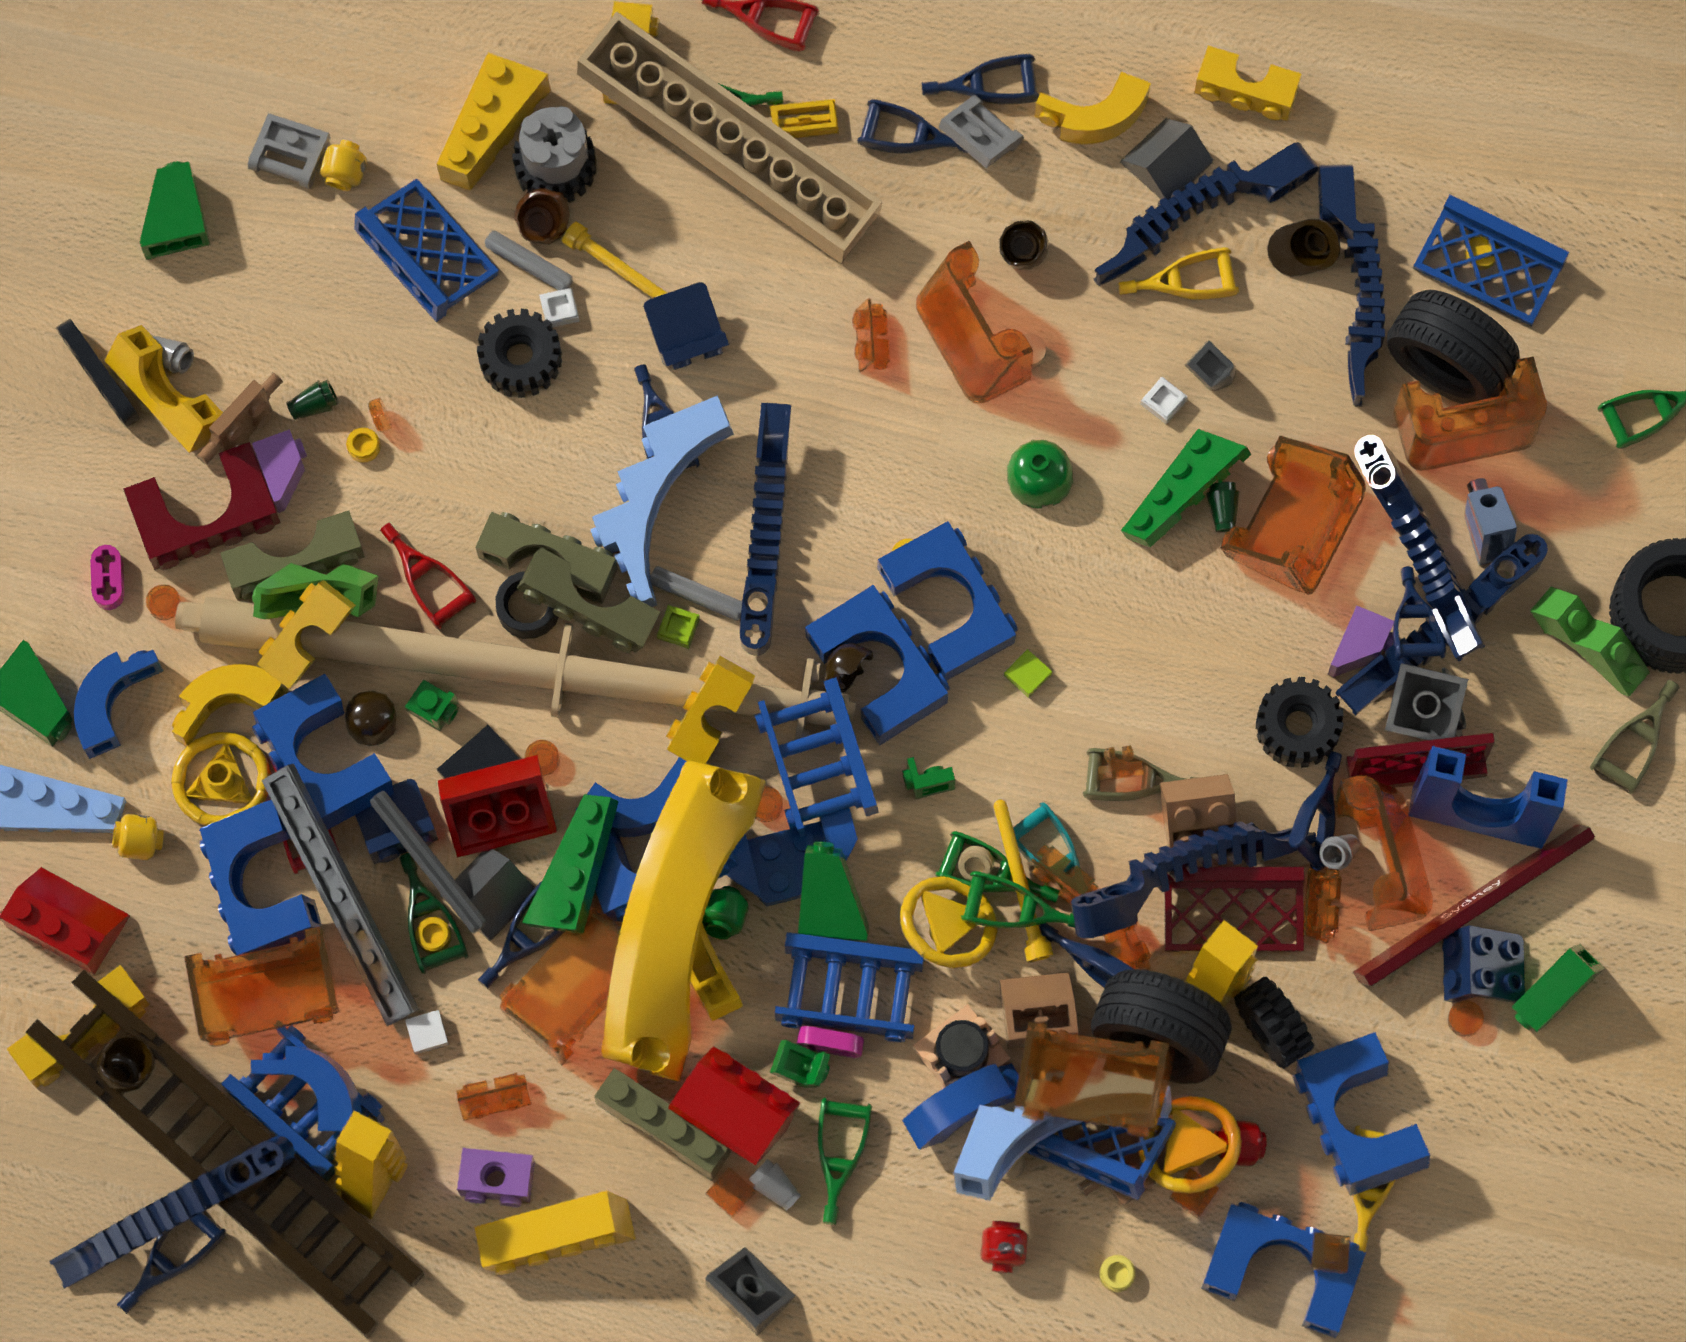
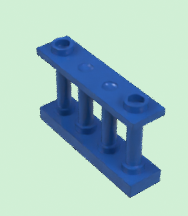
M837 677L823 681L826 692L821 693L819 698L772 713H768L767 706L763 700L758 702L761 712L754 714L760 734L766 732L768 734L790 808L784 811L790 830L797 828L800 838L807 836L803 822L852 806H856V809L863 807L866 817L879 813ZM824 710L826 713L833 711L836 724L830 725L831 729L778 745L773 726ZM833 742L836 745L843 743L846 755L840 757L841 761L788 777L783 758ZM845 774L846 777L853 775L856 787L850 789L851 793L798 809L793 790Z
M786 933L785 954H791L794 963L787 1008L775 1007V1021H781L782 1026L799 1029L803 1024L885 1035V1040L897 1043L905 1042L906 1038L913 1039L914 1025L904 1024L911 975L915 974V971L922 972L924 958L914 949ZM812 957L826 959L825 962L828 964L822 1012L801 1010L807 963L812 960ZM846 962L860 964V968L863 969L856 1017L835 1014L842 966L846 965ZM880 967L894 968V972L897 973L890 1022L870 1019L876 971L880 970Z
M280 1022L276 1024L274 1028L283 1039L270 1053H284L285 1057V1046L308 1048L303 1044L306 1040L305 1036L293 1025L286 1029ZM250 1073L247 1078L243 1076L240 1080H237L230 1074L221 1083L224 1089L273 1134L289 1139L294 1146L295 1153L328 1182L336 1173V1169L331 1162L335 1159L333 1155L336 1152V1141L341 1132H335L323 1146L319 1144L316 1148H313L306 1141L309 1136L307 1132L318 1122V1102L311 1107L297 1124L293 1122L289 1126L280 1118L283 1114L282 1109L307 1082L294 1076L272 1100L268 1099L263 1103L255 1096V1093L258 1091L256 1087L267 1075ZM368 1092L364 1096L358 1093L362 1115L367 1118L371 1116L376 1122L381 1124L385 1120L379 1111L383 1106Z

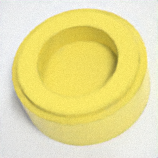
M1121 1255L1108 1257L1101 1265L1099 1272L1100 1281L1109 1291L1123 1292L1133 1284L1135 1278L1133 1263Z

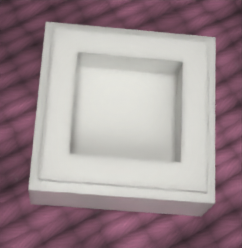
M572 288L539 295L545 320L548 319L552 323L553 328L579 322Z
M1161 377L1143 397L1140 405L1167 424L1185 404L1188 396Z
M439 1010L405 1019L415 1055L449 1045Z

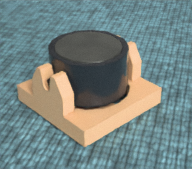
M968 1004L913 1045L914 1051L943 1088L959 1080L950 1075L964 1077L981 1069L983 1066L986 1067L995 1063L997 1067L1006 1065L1011 1059L1000 1046L996 1033L987 1026L986 1020L980 1016L978 1017Z

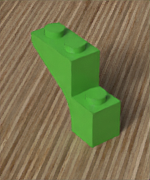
M290 563L256 585L252 594V601L254 603L253 616L259 619L284 617L290 610L296 613L303 604L299 598L311 583L316 586L324 580L356 605L350 615L359 617L375 606L378 575L346 564L340 565L325 575Z
M1550 587L1530 610L1544 633L1562 640L1575 649L1621 694L1630 696L1650 673L1620 627L1594 619L1579 596Z

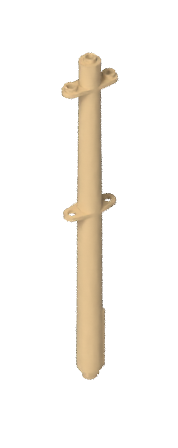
M205 597L204 604L179 602L175 616L176 629L199 633L201 643L260 650L270 637L276 639L283 629L279 627V624L284 617L259 619L253 616L254 603ZM344 621L332 635L313 625L306 626L301 634V644L304 650L314 658L554 690L551 717L557 718L560 715L564 691L683 707L691 691L693 690L698 693L704 683L699 680L701 675L570 655L573 624L567 623L564 627L560 653ZM807 658L802 691L752 684L736 714L755 716L754 714L761 712L758 702L763 700L767 706L768 713H772L821 697L820 694L826 691L811 689V684L818 683L821 663H816L815 659ZM842 694L850 722L853 723L856 702H850L849 694ZM720 705L712 706L707 709L712 711L735 713L732 710ZM825 710L792 720L797 721L795 740L811 734V730L805 729L806 723L825 726L836 724L833 711L826 713Z

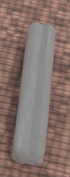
M491 231L487 236L485 246L489 250L557 290L566 289L571 286L572 276L497 231Z
M659 566L655 567L652 571L650 581L653 586L734 620L741 618L742 601Z

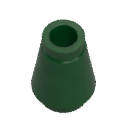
M318 380L292 398V400L286 402L293 419L297 420L332 411V407L339 404L330 382L328 380L323 382Z
M1235 482L1213 483L1209 487V492L1206 493L1216 532H1232L1236 530L1235 524L1240 491L1236 490Z

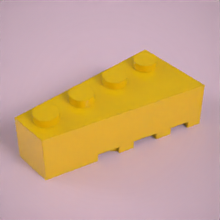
M488 52L438 159L437 168L440 180L471 191L495 161V156L504 145L507 146L512 140L514 132L522 124V121L534 112V108L542 98L544 99L551 91L548 74Z
M1224 920L1203 945L1193 964L1192 970L1185 980H1187V983L1211 995L1225 1007L1232 997L1234 998L1250 985L1248 982L1252 978L1251 974L1255 970L1254 966L1258 961L1255 958L1258 945Z
M353 1111L336 1141V1161H338L336 1174L341 1176L342 1179L338 1177L335 1182V1188L338 1189L336 1194L351 1208L372 1219L393 1181L398 1183L407 1169V1164L404 1163L406 1156L392 1130L356 1111Z
M607 1190L474 1226L482 1268L495 1271V1275L515 1272L516 1267L521 1265H542L548 1263L549 1259L571 1257L584 1251L636 1240L628 1199Z

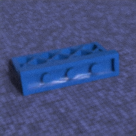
M417 178L368 210L364 207L355 213L354 230L435 322L445 317L449 308L499 275V270ZM416 191L424 200L423 208L404 206V199ZM385 211L399 213L397 225L382 223L377 216ZM402 213L422 216L420 228L401 226ZM425 217L440 218L444 223V230L424 229ZM400 233L419 236L418 248L404 247L399 242ZM423 236L442 239L441 251L421 249ZM446 239L460 241L465 246L464 254L445 252ZM420 257L440 259L438 271L424 270L419 264ZM443 259L463 262L462 273L442 272ZM466 263L481 264L486 272L479 277L465 275ZM441 280L460 282V289L448 297L440 288Z
M1450 194L1413 265V269L1532 326L1554 282L1566 263L1569 252ZM1445 220L1458 225L1462 237L1444 242L1440 230ZM1465 229L1472 232V234L1466 235ZM1480 236L1487 239L1492 251L1474 257L1468 240ZM1436 237H1438L1440 244L1432 246ZM1464 242L1470 258L1451 264L1446 247ZM1495 244H1497V245H1499V246H1501V247H1503V248H1500V249H1497V250H1496ZM1442 249L1446 266L1433 269L1423 264L1428 253ZM1509 251L1517 254L1521 266L1503 271L1498 254ZM1494 256L1499 273L1481 278L1476 261ZM1524 258H1526V259H1528V260H1530V261H1532V262L1526 264ZM1471 264L1477 280L1465 284L1458 281L1453 269ZM1542 266L1552 271L1547 282L1533 286L1528 269ZM1449 271L1450 276L1444 274L1443 272ZM1523 271L1529 287L1511 293L1505 276ZM1501 278L1506 295L1497 298L1487 295L1483 283ZM1479 285L1480 291L1472 287ZM1540 289H1543L1542 292H1541V294H1540V296H1539V298H1538V297H1537V294H1536V291H1537V290H1540ZM1531 292L1535 305L1530 315L1516 309L1513 298ZM1509 300L1510 306L1502 301Z
M1051 1069L1045 1081L1053 1085L1055 1083L1061 1084L1064 1074ZM1131 1115L1133 1121L1113 1127L1108 1116L1105 1118L1109 1129L1089 1136L1085 1122L1091 1120H1087L1073 1125L1081 1124L1086 1137L1069 1141L1064 1139L1062 1131L1059 1130V1136L1055 1134L1050 1135L1035 1144L1026 1153L1139 1201L1145 1190L1144 1182L1172 1134L1176 1123L1175 1120L1170 1118ZM1152 1123L1163 1127L1159 1136L1144 1141L1140 1127ZM1136 1129L1140 1142L1120 1149L1116 1135ZM1110 1137L1113 1138L1116 1147L1115 1151L1103 1155L1094 1151L1092 1143ZM1141 1150L1144 1151L1146 1159L1139 1170L1126 1165L1123 1156Z

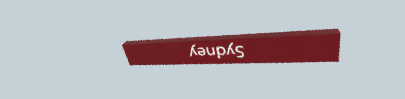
M1576 824L1544 845L1542 849H1538L1353 971L1358 982L1368 986L1375 985L1594 840L1595 835L1591 828Z

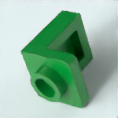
M781 1040L770 1073L803 1088L819 1087L829 1074L830 1066L828 1062L830 1054L826 1052L816 1053L791 1041Z

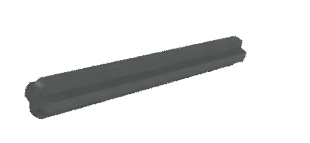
M381 791L370 800L376 812L471 933L480 931L487 924L486 919L387 793Z

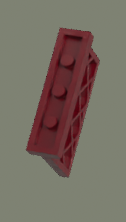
M1485 733L1358 748L1353 756H1347L1346 758L1350 791L1355 793L1414 786L1432 746L1466 754L1462 780L1486 777L1488 774L1486 760L1495 743L1494 734Z
M1182 867L1184 880L1175 882L1167 874L1170 890L1164 892L1165 951H1200L1204 944L1192 943L1198 937L1206 943L1208 938L1203 932L1215 920L1221 924L1224 920L1220 915L1233 902L1248 916L1237 928L1238 931L1252 920L1265 933L1256 943L1258 945L1257 951H1304V867H1197L1198 872L1190 874L1186 868ZM1172 889H1186L1196 900L1181 913L1172 904ZM1193 889L1206 890L1199 896ZM1212 889H1220L1231 899L1218 913L1203 900ZM1227 889L1241 890L1233 896ZM1246 889H1255L1265 899L1253 913L1237 900ZM1262 889L1275 890L1268 896ZM1281 889H1295L1296 904L1285 913L1272 898ZM1198 903L1213 916L1201 930L1185 917ZM1267 903L1282 916L1270 930L1255 917ZM1172 910L1179 916L1173 923ZM1295 910L1296 923L1289 917ZM1183 920L1196 935L1187 944H1172V929ZM1286 920L1296 930V944H1282L1272 933ZM1269 937L1275 944L1262 943Z

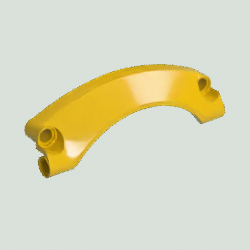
M688 760L683 765L680 776L665 803L646 847L624 914L612 969L604 1038L601 1046V1053L605 1059L650 1071V1074L680 1082L692 1040L690 985L693 959L701 923L713 888L725 863L738 842L754 824L766 780Z

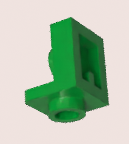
M423 679L405 705V709L440 731L445 723L449 725L455 719L459 711L457 706L459 703L456 694L451 691L446 693Z
M914 757L907 758V769L902 770L906 790L913 789L915 800L955 790V776L952 767L944 769L943 766H934L926 769L924 774L918 775Z

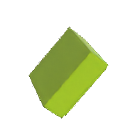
M668 605L657 633V639L689 649L700 621V615Z
M1028 649L1004 672V676L1028 698L1052 675V671Z

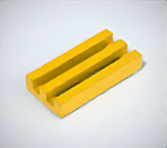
M835 99L770 106L772 122L794 138L839 133ZM830 110L829 114L800 115L793 118L778 119V116Z

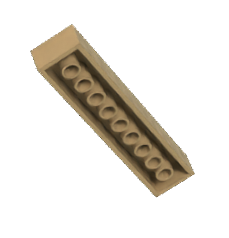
M616 12L578 59L577 75L838 262L842 263L880 214L883 202L881 199L620 13Z

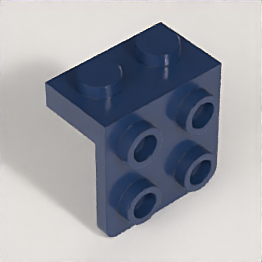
M697 282L648 299L643 304L662 363L666 367L672 365L673 370L683 368L692 364L691 358L701 354L704 355L705 359L724 353L722 347L729 345L726 333L721 330L707 286L703 282Z
M407 779L394 784V794L389 796L428 846L432 842L437 841L436 831L416 781L414 779ZM373 806L355 815L374 864L390 862L398 858L400 854L408 852Z
M1469 925L1459 928L1443 939L1444 1001L1456 1003L1474 997H1483L1516 1003L1525 994L1524 940L1521 935Z

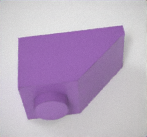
M290 429L252 443L278 513L285 511L305 471L301 460L307 457L300 438L293 439Z
M1356 606L1330 665L1328 675L1336 677L1366 666L1381 655L1382 651L1386 652L1393 644V633L1391 630L1394 621Z

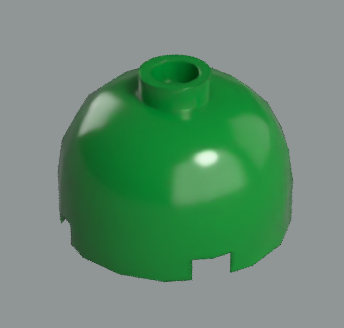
M1032 440L1022 444L1012 454L1007 466V483L1012 495L1024 505L1032 508H1042V506L1050 504L1054 506L1069 494L1073 484L1072 464L1066 451L1056 443L1047 440Z

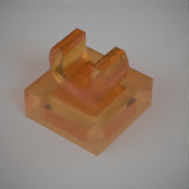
M1131 745L1122 747L1123 756L1121 760L1116 758L1114 747L1105 748L1104 758L1108 765L1098 767L1099 780L1131 778L1144 775L1142 761L1131 762L1134 755Z
M1190 1168L1183 1179L1195 1180L1203 1176ZM1214 1186L1205 1191L1192 1194L1173 1192L1169 1199L1199 1219L1219 1191V1188Z
M1315 1232L1313 1235L1310 1270L1346 1274L1348 1270L1350 1236Z

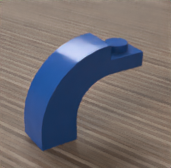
M154 649L148 652L146 650L138 651L132 654L125 662L121 660L116 651L97 663L84 678L75 700L74 723L81 745L89 759L121 746L111 720L113 704L118 695L129 686L164 671Z
M679 757L661 784L652 793L636 799L622 798L614 795L596 782L586 795L611 797L619 801L611 829L619 837H638L653 833L665 803L680 776L683 765L687 761Z
M285 1046V1060L284 1053H263V1060H251V1074L294 1075L310 1085L318 1102V1131L342 1132L353 1111L362 1114L358 1091L351 1077L338 1062L322 1052L304 1047Z
M995 1063L970 1073L941 1089L912 1110L902 1121L918 1149L921 1150L944 1142L957 1129L976 1117L980 1105L993 1108L1018 1101L1024 1083L1012 1063L997 1067Z

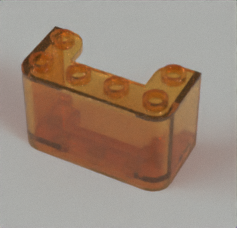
M1534 356L1516 361L1515 374L1510 378H1505L1504 389L1498 397L1444 408L1440 393H1434L1433 395L1425 393L1420 388L1419 380L1402 384L1393 414L1408 464L1420 471L1431 470L1529 448L1535 441L1547 411V401Z

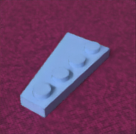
M0 765V829H4V831L27 829L39 830V832L71 830L72 832L113 833L115 821H120L126 804L124 797Z

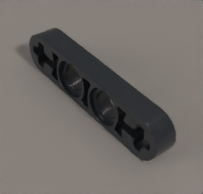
M69 318L58 325L56 330L124 427L127 428L138 421L140 417L73 321Z

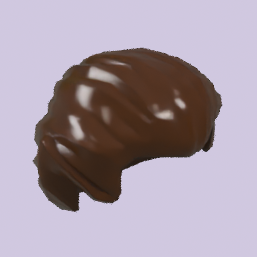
M541 188L530 193L527 192L518 202L514 212L519 232L526 241L549 245L565 233L570 217L569 207L563 193Z

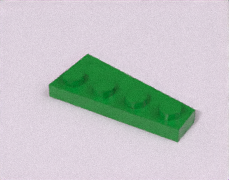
M1197 429L1121 529L1124 536L1147 547H1152L1182 519L1180 513L1187 507L1196 506L1205 498L1203 492L1216 480L1219 483L1225 480L1231 474L1228 469L1238 460L1244 462L1252 455L1247 446Z
M583 795L523 919V924L536 928L579 934L584 933L619 801L611 797Z

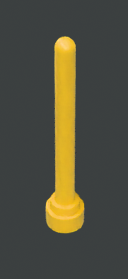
M578 221L572 223L562 238L563 244L572 250H585L651 298L667 293L593 241L588 233V228Z
M997 800L994 803V811L1012 880L1029 890L1007 803L1004 800ZM1016 891L1020 910L1022 911L1025 896ZM1039 925L1025 927L1028 940L1025 941L1026 947L1024 948L1027 963L1053 957L1051 942H1047L1046 937L1041 935Z

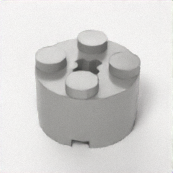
M564 106L543 108L522 121L519 142L524 165L531 175L543 179L547 183L560 184L572 180L581 172L580 169L588 157L586 135L583 124L569 108Z

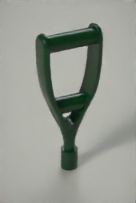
M409 853L401 855L399 859L404 873L408 874L410 883L408 905L409 936L421 973L426 974L425 971L462 957L467 959L469 957L467 949L452 915L444 904L422 883L417 875L416 870L418 868L413 857ZM419 896L428 898V900L416 904ZM440 910L451 924L460 944L421 958L415 939L414 919Z

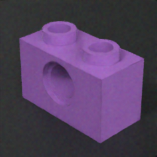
M463 1148L457 1190L460 1196H465V1201L484 1204L486 1199L500 1200V1205L521 1207V1202L530 1203L535 1168L534 1157L527 1154ZM500 1171L504 1173L505 1180L500 1186L492 1187L487 1184V1178L492 1172Z

